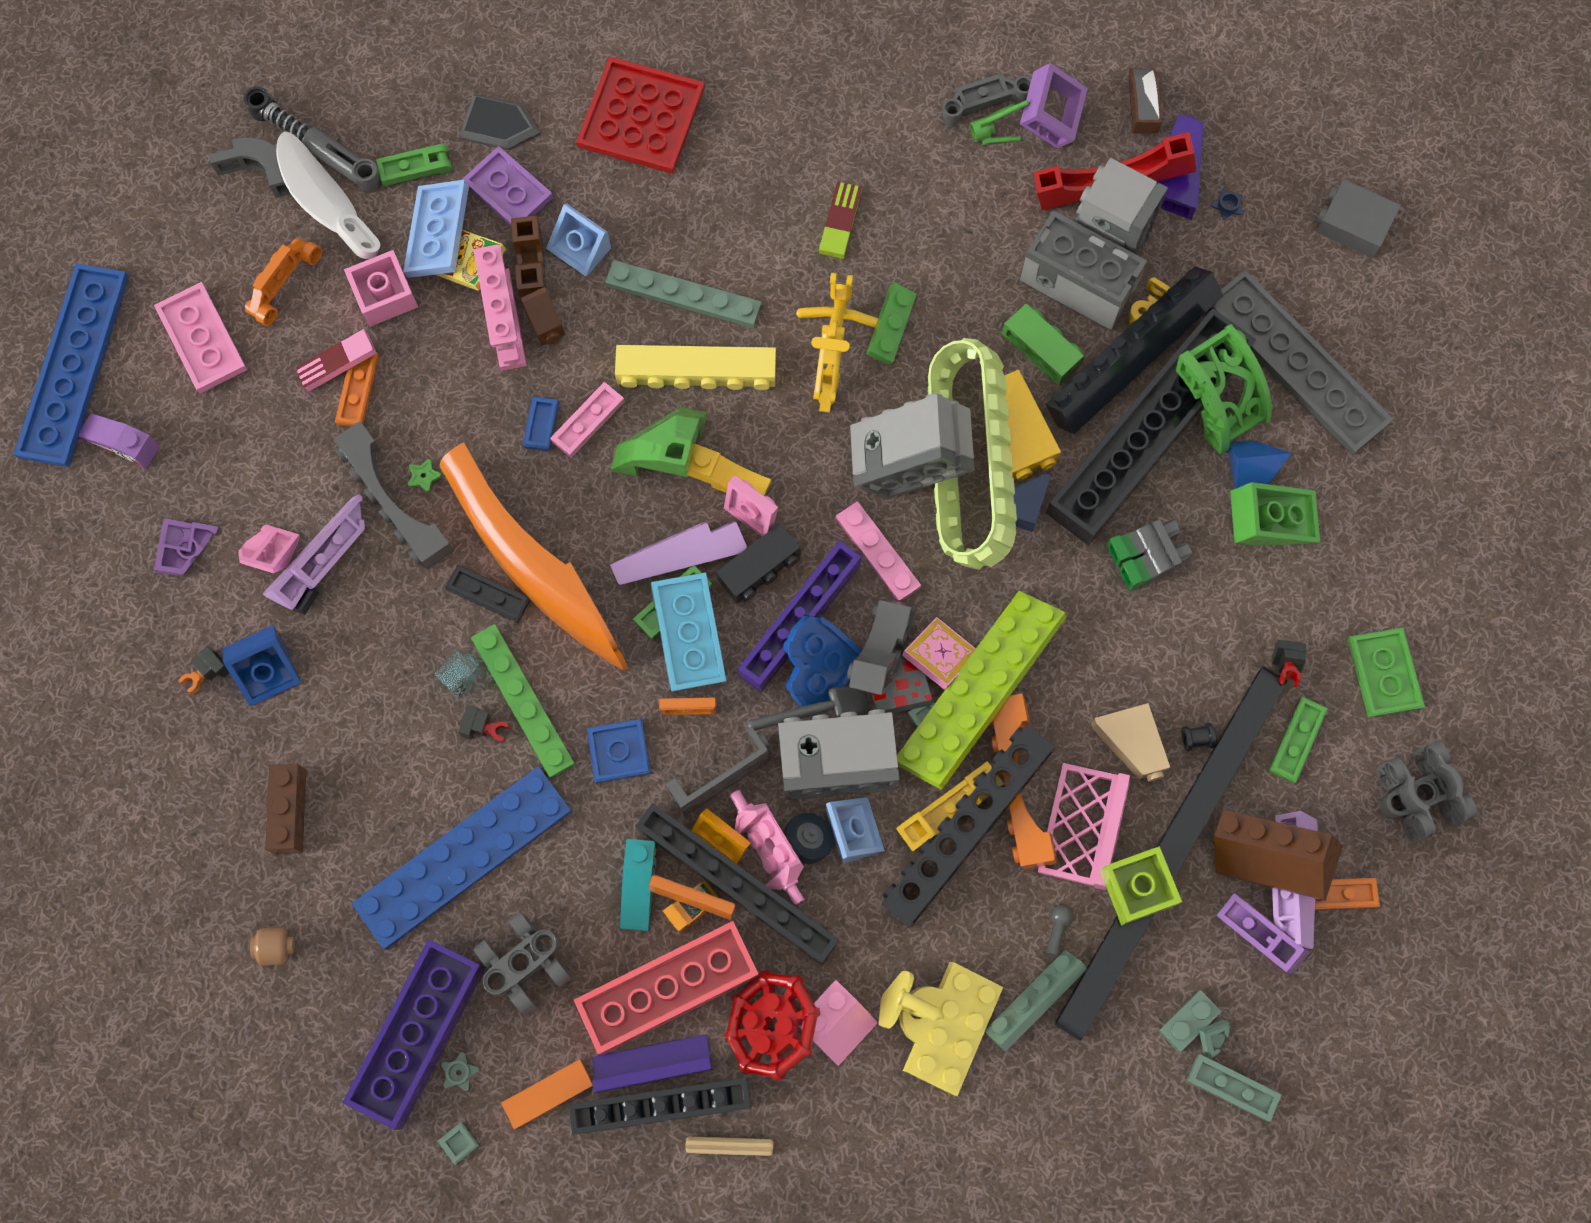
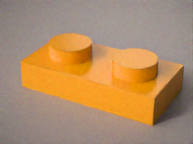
M707 808L700 814L691 830L736 864L740 862L751 844L750 841Z

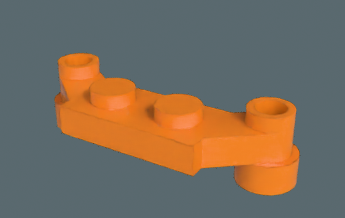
M295 238L288 246L282 244L279 250L272 255L265 269L256 277L252 285L254 287L252 299L247 302L245 312L255 317L256 321L264 326H271L278 316V310L271 306L270 302L299 262L303 260L310 265H315L322 256V248L313 242L307 243L299 238Z

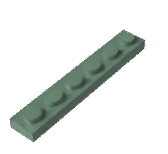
M613 260L605 281L606 287L751 328L755 327L762 307V302L616 260Z

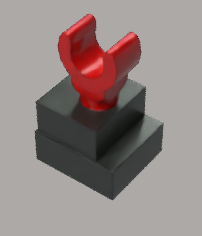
M1278 639L1272 654V664L1278 665L1279 673H1281L1279 682L1283 685L1286 678H1291L1294 681V686L1298 687L1301 680V671L1306 661V644Z
M467 706L458 733L461 737L471 740L474 734L485 736V733L493 736L496 741L503 743L505 739L497 735V730L499 728L509 729L510 727L506 722L502 721L489 723L491 716L488 712Z

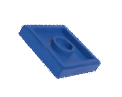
M642 718L587 728L596 784L651 774Z

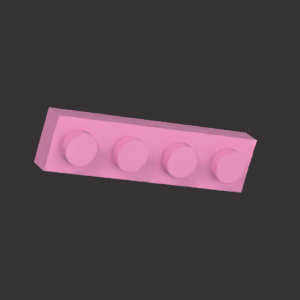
M858 501L835 516L837 522L897 601H903L921 588V584Z

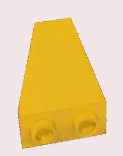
M1016 370L1004 376H1006L1007 385L1006 401L1008 402V426L1010 427L1011 443L1009 445L1013 462L1012 478L1022 481L1030 477L1035 470L1041 468L1045 471L1054 467L1057 464L1056 461H1058L1061 451L1020 371Z

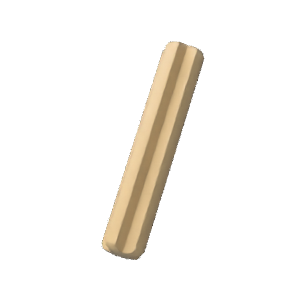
M691 1136L686 1139L687 1153L771 1156L774 1148V1142L771 1139Z

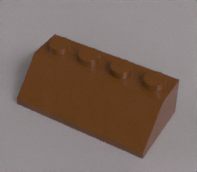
M1223 810L1214 835L1216 873L1326 901L1343 846L1332 834Z

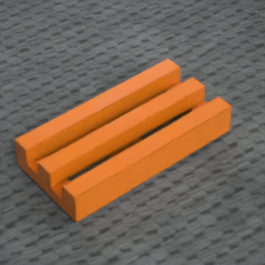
M716 698L659 699V709L663 715H707L717 713Z

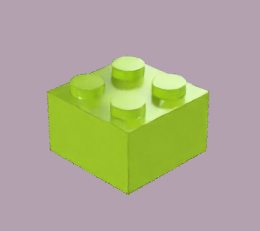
M1160 846L1106 865L1100 870L1121 926L1182 903Z

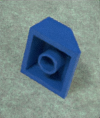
M274 625L222 648L223 663L249 706L301 683L287 647Z

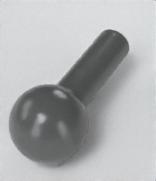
M1058 905L1051 912V920L1054 926L1046 951V955L1051 958H1057L1064 930L1071 925L1074 919L1073 911L1066 905Z

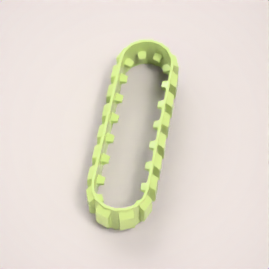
M963 338L961 341H952L943 346L935 354L929 366L928 394L938 393L942 397L953 401L952 386L958 370L966 362L980 358L992 527L986 541L977 549L967 548L966 551L964 550L958 476L935 484L936 524L940 537L939 542L944 553L965 567L980 570L983 566H994L1010 552L1015 542L1017 514L1013 497L1015 495V488L1011 471L1013 469V462L1009 445L1011 443L1010 427L1008 426V402L1006 401L1007 385L1006 376H1004L1002 371L1004 365L998 354L979 340Z

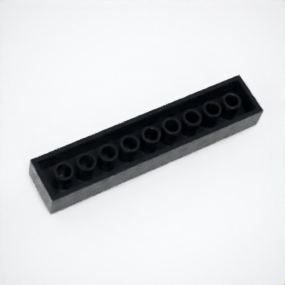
M1212 309L1050 501L1046 514L1089 546L1204 407L1201 399L1194 398L1187 384L1176 372L1179 355L1187 350L1190 352L1223 331L1230 324L1245 335L1250 349L1256 339L1218 311ZM1224 343L1213 348L1219 361L1220 349H1226L1228 356L1232 354ZM1206 354L1196 359L1198 362L1209 361ZM1224 372L1225 381L1231 375V373ZM1211 377L1210 380L1212 381L1213 385H1215L1216 378Z

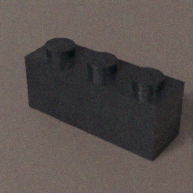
M779 523L716 571L717 580L737 604L742 600L746 602L757 593L756 589L762 584L769 585L779 576L778 572L784 567L787 569L793 567L800 560L801 547L783 525Z

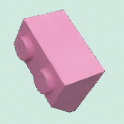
M835 980L814 1003L816 1007L820 1008L821 1015L817 1017L813 1043L839 1066L878 1022ZM804 1021L802 1022V1026L798 1025V1028L801 1031H803Z

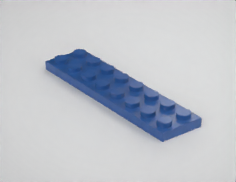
M75 264L15 448L14 455L18 459L63 467L70 466L129 279V275L125 271Z
M538 766L351 904L383 950H387L572 811Z

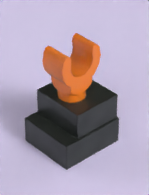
M206 646L191 660L197 671L191 674H184L179 679V682L186 684L188 681L193 680V685L187 692L195 694L200 690L205 678L212 680L217 675L224 678L229 674V671L224 665L221 656L214 649Z

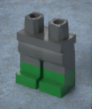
M1159 519L1123 536L1118 535L1109 540L1107 548L1117 568L1121 566L1119 571L1130 592L1170 572L1178 570L1182 563L1191 558L1192 551L1186 542L1174 547L1171 541L1172 538L1179 536L1181 533L1176 520L1162 523Z

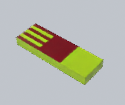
M837 182L820 243L819 254L844 259L862 187Z

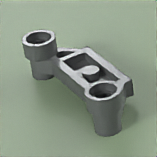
M1003 73L956 87L954 91L955 96L952 99L946 100L942 107L944 124L948 127H954L958 124L963 114L1010 99L1015 100L1017 103L1025 101L1032 78L1023 75L1019 76L1016 80L1004 77Z

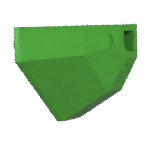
M680 407L621 442L616 447L611 472L637 477L641 467L687 477L697 437L702 438L707 412Z

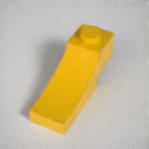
M695 444L688 476L711 484L712 488L726 493L728 482L736 475L741 480L748 481L761 495L766 496L771 479L735 464L721 456L719 452Z

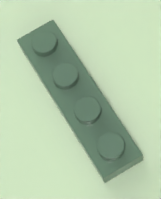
M1064 950L986 1028V1035L1006 1052L1087 970L1086 966L1078 958Z

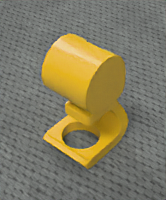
M1155 277L1149 279L1145 287L1146 291H1150L1159 298L1170 288ZM1154 286H1157L1158 288H1160V289L1162 290V292L1159 291L1158 289H1156ZM1149 295L1146 301H1136L1128 315L1129 324L1136 321L1158 299Z

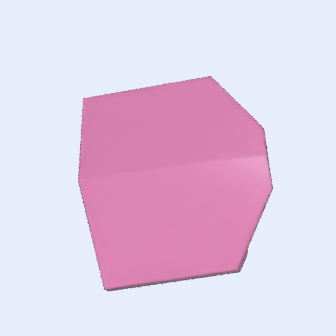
M266 524L259 533L247 540L238 551L239 561L242 564L271 573L283 570L289 566L300 535Z

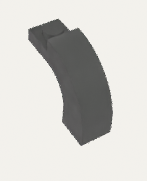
M247 137L232 139V149H222L217 153L209 154L210 164L217 175L246 168L259 169L266 173L269 186L275 197L291 194L280 172L277 161V147L267 141Z

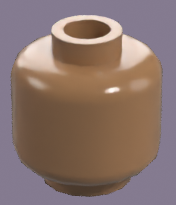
M284 927L260 928L256 935L251 936V958L256 959L257 963L261 966L283 965L287 962L289 954H294L295 952L294 936L289 937L288 931Z

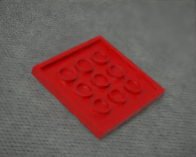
M609 56L578 135L576 145L581 149L674 174L705 90V82Z

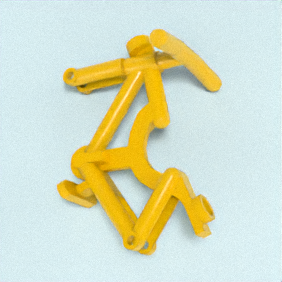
M831 272L830 297L834 300V307L799 308L796 312L798 318L831 317L830 324L823 325L822 337H814L811 341L814 348L820 349L813 399L819 400L820 412L830 413V408L836 399L840 379L841 352H847L850 348L849 343L844 341L845 327H842L843 319L853 320L873 328L876 327L878 321L876 317L856 310L846 309L847 301L851 299L853 275H847L846 285L837 284V273ZM824 363L828 364L826 369H823Z

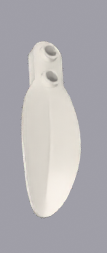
M290 132L281 133L277 141V161L283 180L294 199L314 219L336 232L357 256L363 259L376 257L380 248V242L364 222L357 217V213L344 191L295 135Z

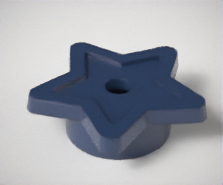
M1222 189L1220 199L1211 203L1212 207L1221 211L1223 220H1226L1231 214H1244L1240 206L1243 198L1242 194L1237 195L1234 192H1227Z

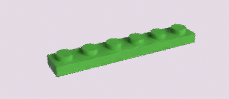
M494 624L472 636L473 643L550 779L573 767L575 763L497 626Z

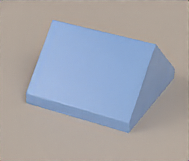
M564 204L546 249L584 276H588L609 252L611 245L606 230L570 205Z
M868 797L833 801L826 804V813L842 864L885 851Z

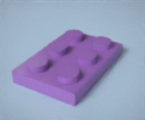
M499 146L462 179L467 182L470 191L510 226L511 218L535 216L553 199L551 191Z

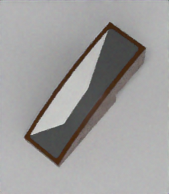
M1130 68V115H1132L1133 133H1158L1162 124L1156 71L1155 69Z

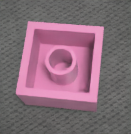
M394 250L344 269L369 327L418 308Z

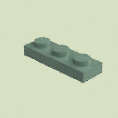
M1197 1054L1186 1079V1082L1266 1122H1271L1282 1094L1201 1054Z

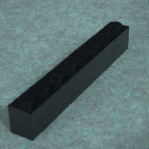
M1194 266L1174 286L1169 288L1158 301L1152 304L1145 313L1132 322L1107 348L1094 357L1069 383L1056 392L1045 404L1056 425L1065 431L1075 434L1220 300L1223 294L1213 272Z
M651 804L635 825L641 834L649 840L655 841L660 848L822 966L839 943L837 937L655 804Z

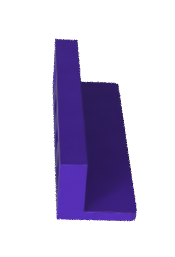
M706 1035L592 1058L595 1080H592L595 1093L713 1070Z

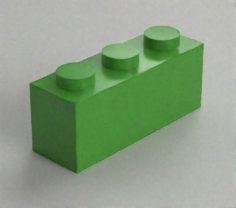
M1026 303L1004 323L1002 335L1058 386L1081 366L1084 357L1081 349L1076 344L1068 342L1056 326H1051L1047 323L1043 315L1036 308H1031Z

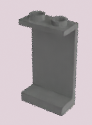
M752 727L747 730L749 742L756 752L691 795H686L676 778L666 783L671 797L684 816H687L769 762L770 744L761 731L756 734Z

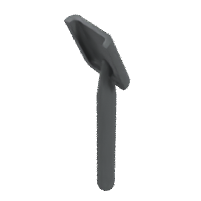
M849 685L829 689L828 692L831 701L819 702L753 719L747 723V728L750 729L752 727L756 731L778 725V723H784L786 718L798 717L802 719L827 712L831 709H834L837 718L840 717V714L846 712H856L857 716L869 715L870 707L863 690L850 688Z

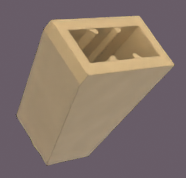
M1149 703L1100 716L1092 721V729L1138 780L1147 778V781L1151 782L1164 777L1163 773L1170 768Z

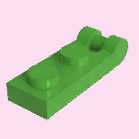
M445 144L376 159L383 187L438 173L447 174L453 171L452 163L448 160V146ZM436 158L438 161L430 162V159Z

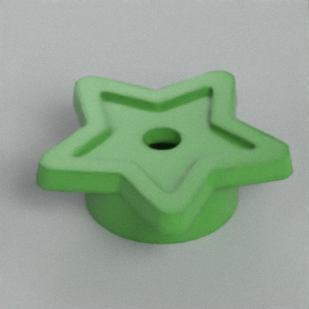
M427 459L422 465L411 464L409 469L412 477L408 482V486H419L429 493L435 480L440 479L442 474L433 470L430 459Z

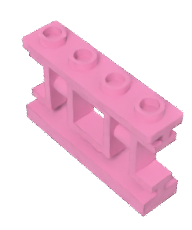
M493 245L477 248L474 250L489 340L491 346L497 349L500 369L503 371L527 366L509 268L505 269L501 246Z

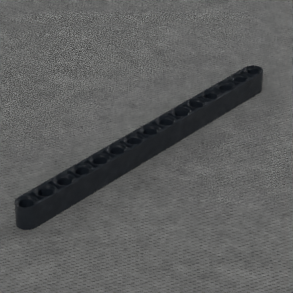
M1264 666L1260 668L1227 724L1229 726H1226L1214 747L1215 749L1212 750L1201 772L1198 774L1161 838L1160 843L1157 845V847L1160 846L1173 880L1288 681L1285 679L1284 684L1281 685L1279 682L1280 675ZM1154 914L1122 926L1118 916H1116L1087 966V970L1083 973L1075 990H1073L1062 1009L1061 1015L1058 1016L1054 1024L1055 1026L1077 1040H1082Z

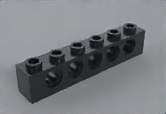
M747 1077L568 1104L572 1135L752 1108Z

